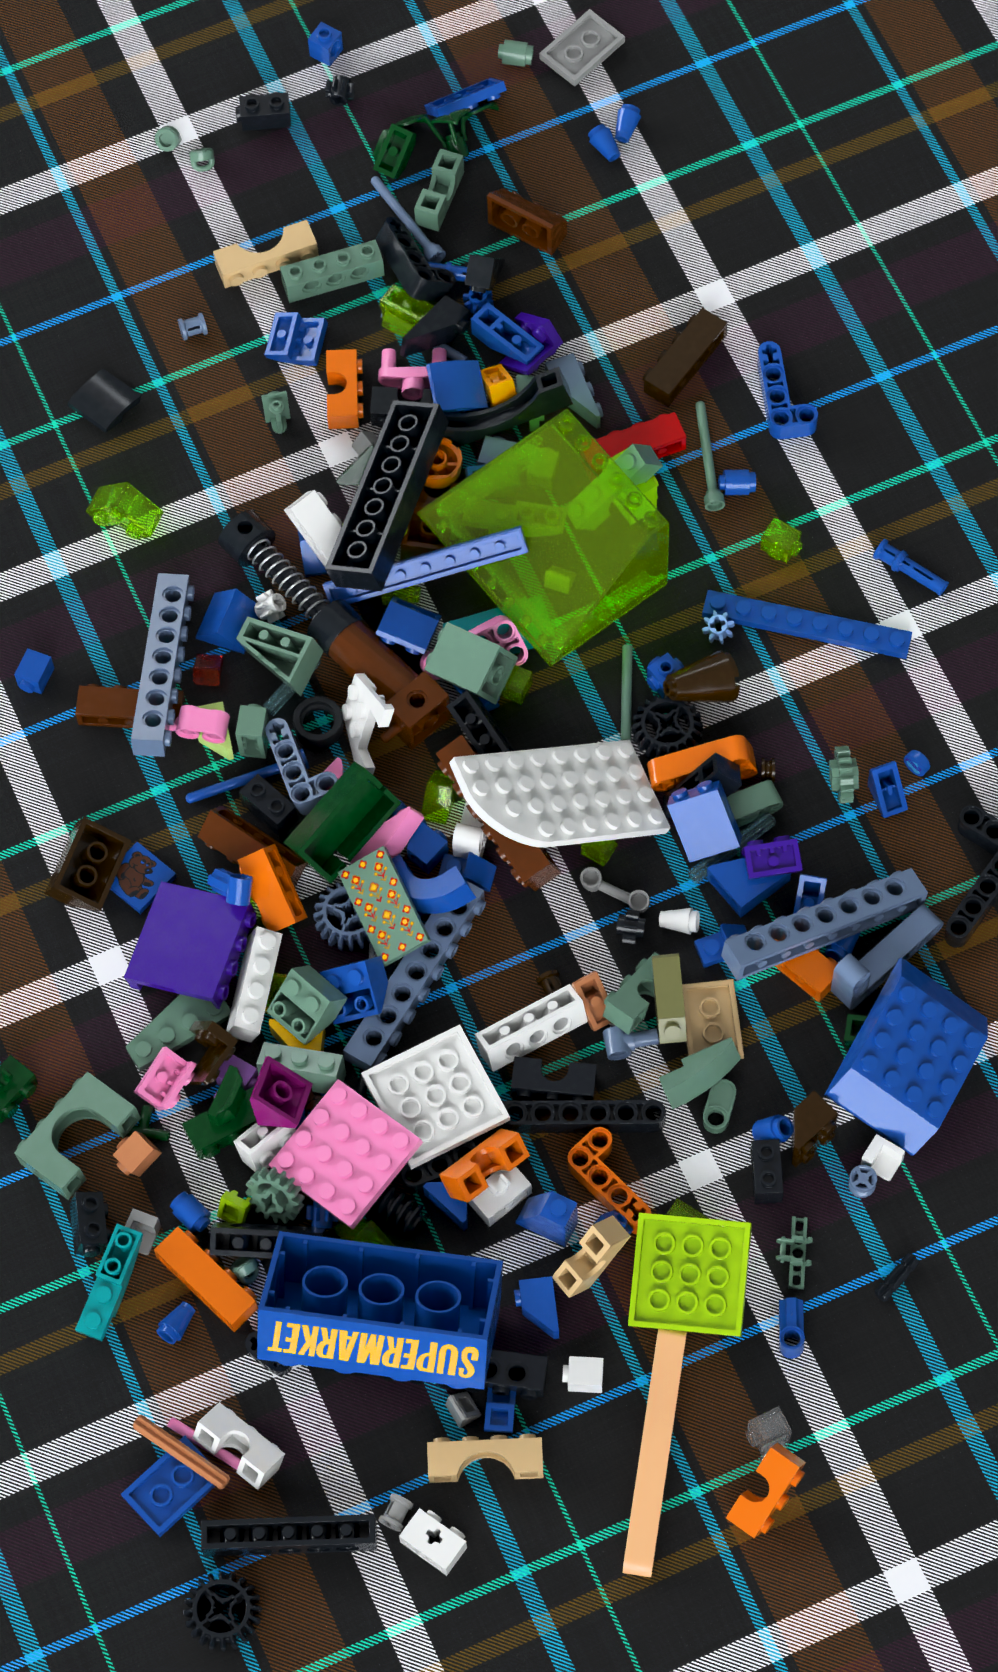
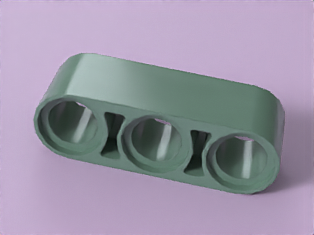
M771 780L760 782L727 797L738 827L773 814L784 805Z

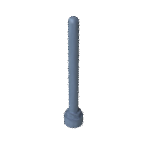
M373 176L371 184L422 246L426 261L440 263L445 258L446 252L439 244L430 242L378 176Z

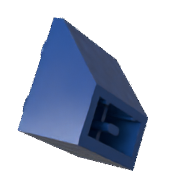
M393 596L376 631V635L380 636V639L387 644L395 645L397 643L405 646V650L415 655L425 654L431 645L442 616Z
M382 956L320 972V975L348 998L333 1021L334 1025L382 1013L388 986Z

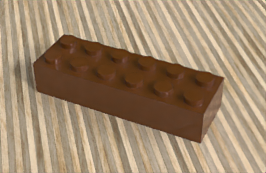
M460 735L439 750L436 755L440 759L437 765L445 776L448 775L451 781H455L451 784L452 787L466 801L449 763L453 757L478 755V752L468 739ZM469 804L466 805L471 815L475 819L477 818L481 824H484L481 829L486 837L492 840L495 845L498 844L496 851L502 860L507 862L510 867L513 866L510 872L519 884L521 883L525 888L529 886L534 891H537L561 873L545 848L522 844L502 835L484 822Z

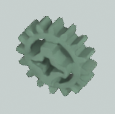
M835 746L834 760H829L832 791H837L839 804L853 803V792L855 789H859V769L856 758L850 757L849 746Z
M263 1167L261 1171L256 1170L246 1183L248 1187L246 1195L252 1196L249 1200L250 1204H256L257 1208L255 1211L257 1213H264L265 1219H268L269 1216L273 1217L274 1223H278L280 1219L284 1224L290 1219L293 1221L304 1207L302 1201L305 1199V1196L298 1194L302 1189L301 1186H295L293 1184L295 1179H288L285 1171L279 1174L276 1167H273L270 1171L267 1167Z

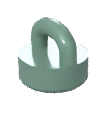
M164 126L155 134L156 145L162 151H172L182 141L180 133L173 126Z
M199 148L189 152L191 166L194 170L205 172L214 167L215 157L212 148ZM199 161H209V163L204 166H200L197 164V162Z
M239 1257L232 1263L230 1270L242 1284L250 1285L258 1277L259 1263L255 1257Z

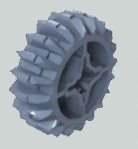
M337 881L336 889L333 890L327 887V895L320 894L319 901L321 903H316L314 906L315 911H317L313 914L314 921L317 922L315 928L317 931H321L320 937L323 940L328 939L330 946L338 942V949L340 951L345 945H348L349 950L352 952L354 945L357 944L363 950L364 941L370 944L371 942L345 887L341 886ZM347 900L345 903L338 904L341 901ZM352 910H354V916L352 915L351 918H348L346 923L345 915L348 916V914L352 913ZM328 916L341 923V930L335 928L329 922ZM357 927H362V928H360V929H358V930H356V931H352L353 929H355V928H357Z

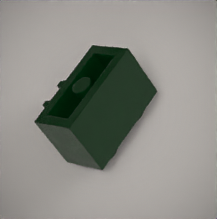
M12 1055L0 1065V1123L6 1118H11L17 1112L18 1105L24 1098L28 1099L34 1094L38 1084L35 1074Z

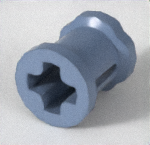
M198 313V316L186 320L182 318L177 319L183 341L197 334H208L202 313Z

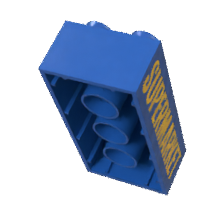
M279 1231L258 1307L257 1359L275 1361L284 1366L305 1365L334 1369L343 1374L356 1372L386 1376L396 1381L416 1380L446 1384L454 1389L475 1388L484 1390L500 1312L503 1261Z

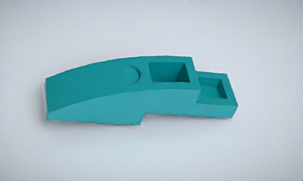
M116 1224L95 1274L97 1278L75 1328L76 1332L103 1341L112 1317H116L128 1286L143 1233Z

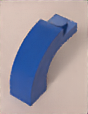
M400 854L392 858L417 911L428 914L445 913L458 909L476 898L457 866L452 867L435 878L420 879L414 876Z

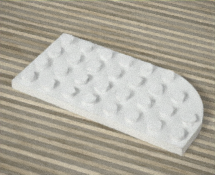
M630 740L453 757L449 763L464 798L474 812L490 827L522 844L547 848L666 834L671 828Z

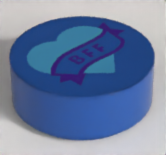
M911 750L904 757L906 767L917 776H923L930 769L929 760L920 751Z

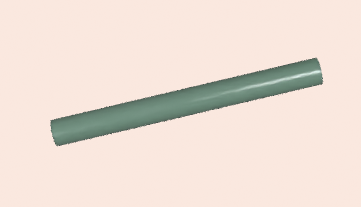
M625 644L622 646L621 740L631 741L633 646Z

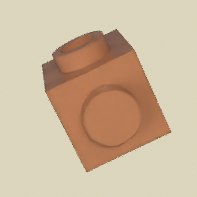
M134 1131L130 1137H125L118 1143L117 1150L113 1156L119 1161L116 1165L126 1175L131 1173L140 1177L162 1152L144 1134Z

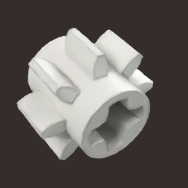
M272 589L256 597L258 602L255 604L254 609L256 615L261 620H267L271 624L285 617L283 611L286 609V601L281 594L273 593Z

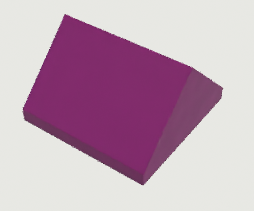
M270 1056L265 1057L250 1097L257 1124L261 1126L296 1128L313 1084Z

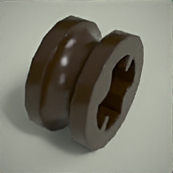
M765 758L761 759V782L766 779L775 782V758H772L771 761H766Z

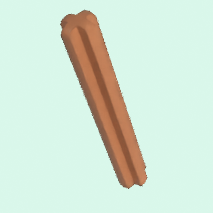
M139 1415L133 1423L134 1430L217 1488L224 1489L227 1486L230 1477L224 1471L145 1416Z

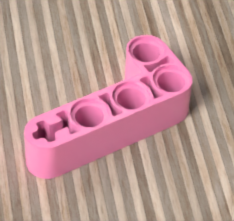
M499 615L469 630V632L475 635L485 636L486 640L498 644L508 651L515 646L520 647V653L517 656L519 658L515 666H520L526 662L528 650L516 626L508 617ZM501 624H509L507 633L503 635L497 633V629ZM434 649L426 652L420 659V667L423 672L426 667V659ZM427 672L434 680L440 679Z

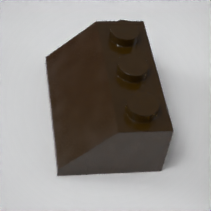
M83 817L74 825L44 894L68 906L100 912L131 840Z

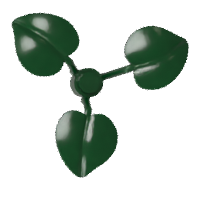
M496 102L479 105L471 110L470 108L456 110L449 115L439 116L432 121L429 120L427 114H420L405 118L395 124L403 127L415 122L427 123L442 143L443 149L447 148L448 151L466 157L470 155L465 142L468 140L466 136V120L473 114L485 109L498 111L499 107ZM460 119L461 135L460 132L455 133L453 124L457 125ZM434 123H448L451 134L446 136L447 141L444 140L435 128Z

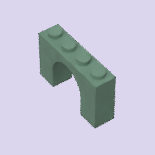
M88 1071L83 1077L78 1078L74 1082L72 1089L67 1095L56 1102L54 1109L49 1115L37 1123L35 1130L28 1138L23 1139L19 1143L17 1150L14 1152L21 1165L67 1200L72 1197L87 1179L78 1166L59 1153L58 1143L63 1131L76 1121L94 1119L100 1121L124 1138L141 1119L134 1105Z

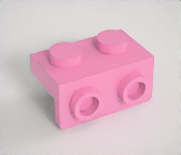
M166 1046L162 1047L134 1093L159 1111L172 1109L181 1097L179 1092L182 1087L187 1086L195 1075L193 1070L197 1064L193 1061H185Z

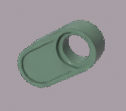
M721 1079L711 1087L704 1109L703 1126L708 1132L713 1134L722 1133L726 1130L735 1103L736 1087L727 1079ZM712 1113H719L723 1116L724 1121L722 1124L715 1126L709 1123L708 1117Z

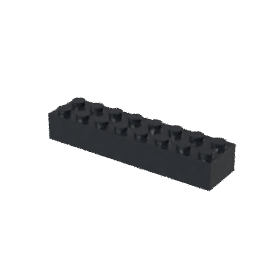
M393 400L325 567L335 587L382 592L449 424L440 404Z

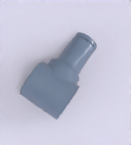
M613 1026L602 1032L609 1060L625 1059L631 1056V1052L635 1051V1048L659 1044L656 1028L631 1032L628 1035L617 1026Z

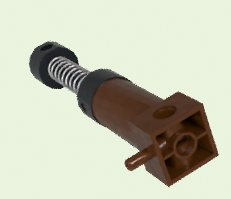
M249 509L238 514L222 530L219 536L220 546L242 567L259 564V570H265V576L273 578L272 584L278 583L279 591L285 590V597H292V604L298 603V610H304L306 612L305 617L312 618L307 635L314 638L329 658H332L352 679L354 674L365 673L377 687L375 692L378 695L385 696L386 704H392L394 712L389 728L380 735V739L384 743H388L397 735L413 750L451 719V713L446 707L450 704L449 695L426 671L418 675L387 643L380 639V636L376 635V632L367 624L365 619L345 599H337L331 603L329 600L323 599V594L317 592L315 586H310V581L304 579V575L297 572L295 566H290V561L284 559L282 553H277V548L272 546L276 538L275 531L254 510Z

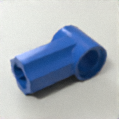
M215 868L214 872L208 875L207 884L211 886L212 891L225 896L227 903L238 906H248L250 904L252 876L232 873L223 868Z
M785 1298L779 1300V1350L786 1358L794 1359L799 1357L804 1351L803 1300ZM788 1338H795L799 1343L796 1346H789L784 1341Z

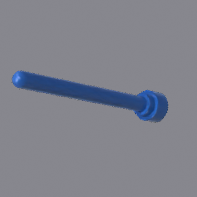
M300 749L306 767L309 769L304 750ZM275 763L188 793L185 799L188 803H194L244 786L257 774L264 779L281 772L278 764Z

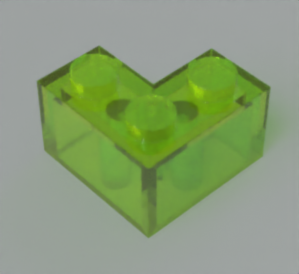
M123 482L99 487L86 513L99 526L119 525L126 530L125 533L129 537L142 539L152 536L164 511L131 484Z

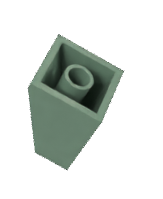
M447 622L438 634V642L434 650L430 652L426 659L424 670L496 705L519 657L498 644Z

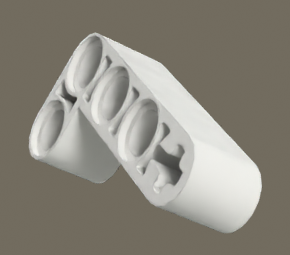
M466 802L461 822L456 824L453 834V856L467 859L469 852H472L482 857L487 840L486 835L481 829L484 824H481L477 818L475 819L466 807L468 802Z

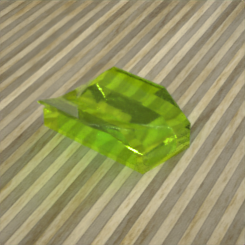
M393 284L379 301L382 310V327L404 337L434 305L410 297L405 290Z

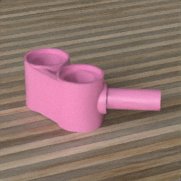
M183 705L180 708L179 717L176 718L174 725H170L169 730L172 732L176 731L178 736L186 739H196L199 737L200 732H202V738L205 741L217 744L224 743L230 715L221 710Z

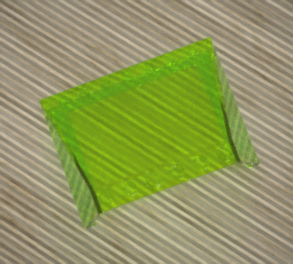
M565 409L417 513L445 547L514 527H522L529 548L528 553L466 571L506 617L514 623L520 633L550 667L660 590L668 582L669 522L568 409Z

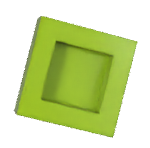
M235 1190L231 1192L225 1191L220 1199L217 1217L230 1223H245L252 1206L249 1202L251 1198L248 1197L244 1200L238 1197V1192Z

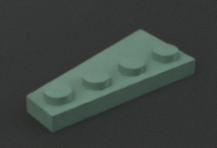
M180 994L125 1046L126 1051L141 1072L151 1066L162 1047L166 1046L175 1052L195 1040L194 1037L196 1035L189 1030L195 1021H214L220 1025L229 1020L231 1009L226 1001L222 1002L220 1009H216L210 1001Z

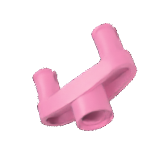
M438 347L432 350V363L447 361L446 349ZM391 348L382 350L381 368L378 371L379 383L385 387H397L402 390V397L407 400L415 401L422 399L423 389H431L427 368L396 367V351Z

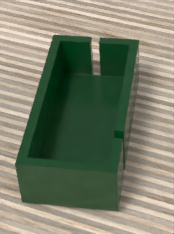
M354 761L288 836L284 843L317 874L329 883H332L338 876V872L347 866L332 853L336 850L351 861L402 802L367 769Z

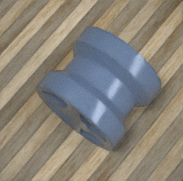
M858 1165L853 1168L849 1176L848 1188L854 1196L866 1198L874 1192L877 1183L875 1170L867 1165Z

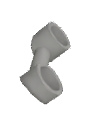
M594 867L585 868L581 872V884L586 890L590 892L602 891L629 904L630 910H637L643 913L648 909L650 899L645 891L635 890L630 894L603 881L600 871Z

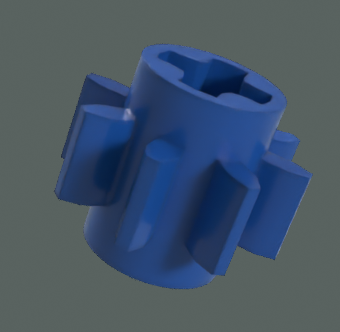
M491 290L485 293L469 291V294H463L464 307L470 309L473 316L487 302L494 306Z
M314 1200L313 1205L308 1204L306 1207V1219L312 1220V1227L332 1228L333 1221L338 1222L339 1220Z

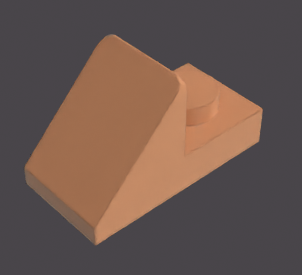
M593 971L573 982V989L583 1000L591 1030L597 1031L611 1023L603 1017L606 1007L604 1000L608 995L598 972Z

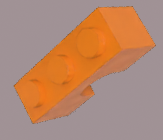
M357 349L326 350L328 385H341L345 388L338 394H327L329 429L359 428V418H364L363 403H359V396H363V381H358V374H363L362 359L357 358Z
M500 1128L440 1173L439 1176L450 1198L470 1202L489 1187L485 1177L499 1170L511 1171L528 1158L530 1154L518 1132Z
M778 1442L774 1444L756 1469V1472L764 1476L768 1481V1496L759 1497L746 1490L739 1496L726 1519L753 1538L757 1537L761 1532L766 1534L775 1521L771 1518L775 1510L781 1511L789 1500L790 1496L786 1494L791 1485L796 1487L803 1478L805 1472L802 1471V1468L806 1462Z

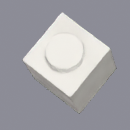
M569 1356V1365H563L562 1382H568V1391L602 1393L603 1358Z

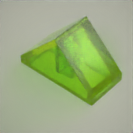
M436 770L427 782L421 813L424 815L425 820L446 825L457 793L451 785L455 781H451L448 775L445 776L439 770Z

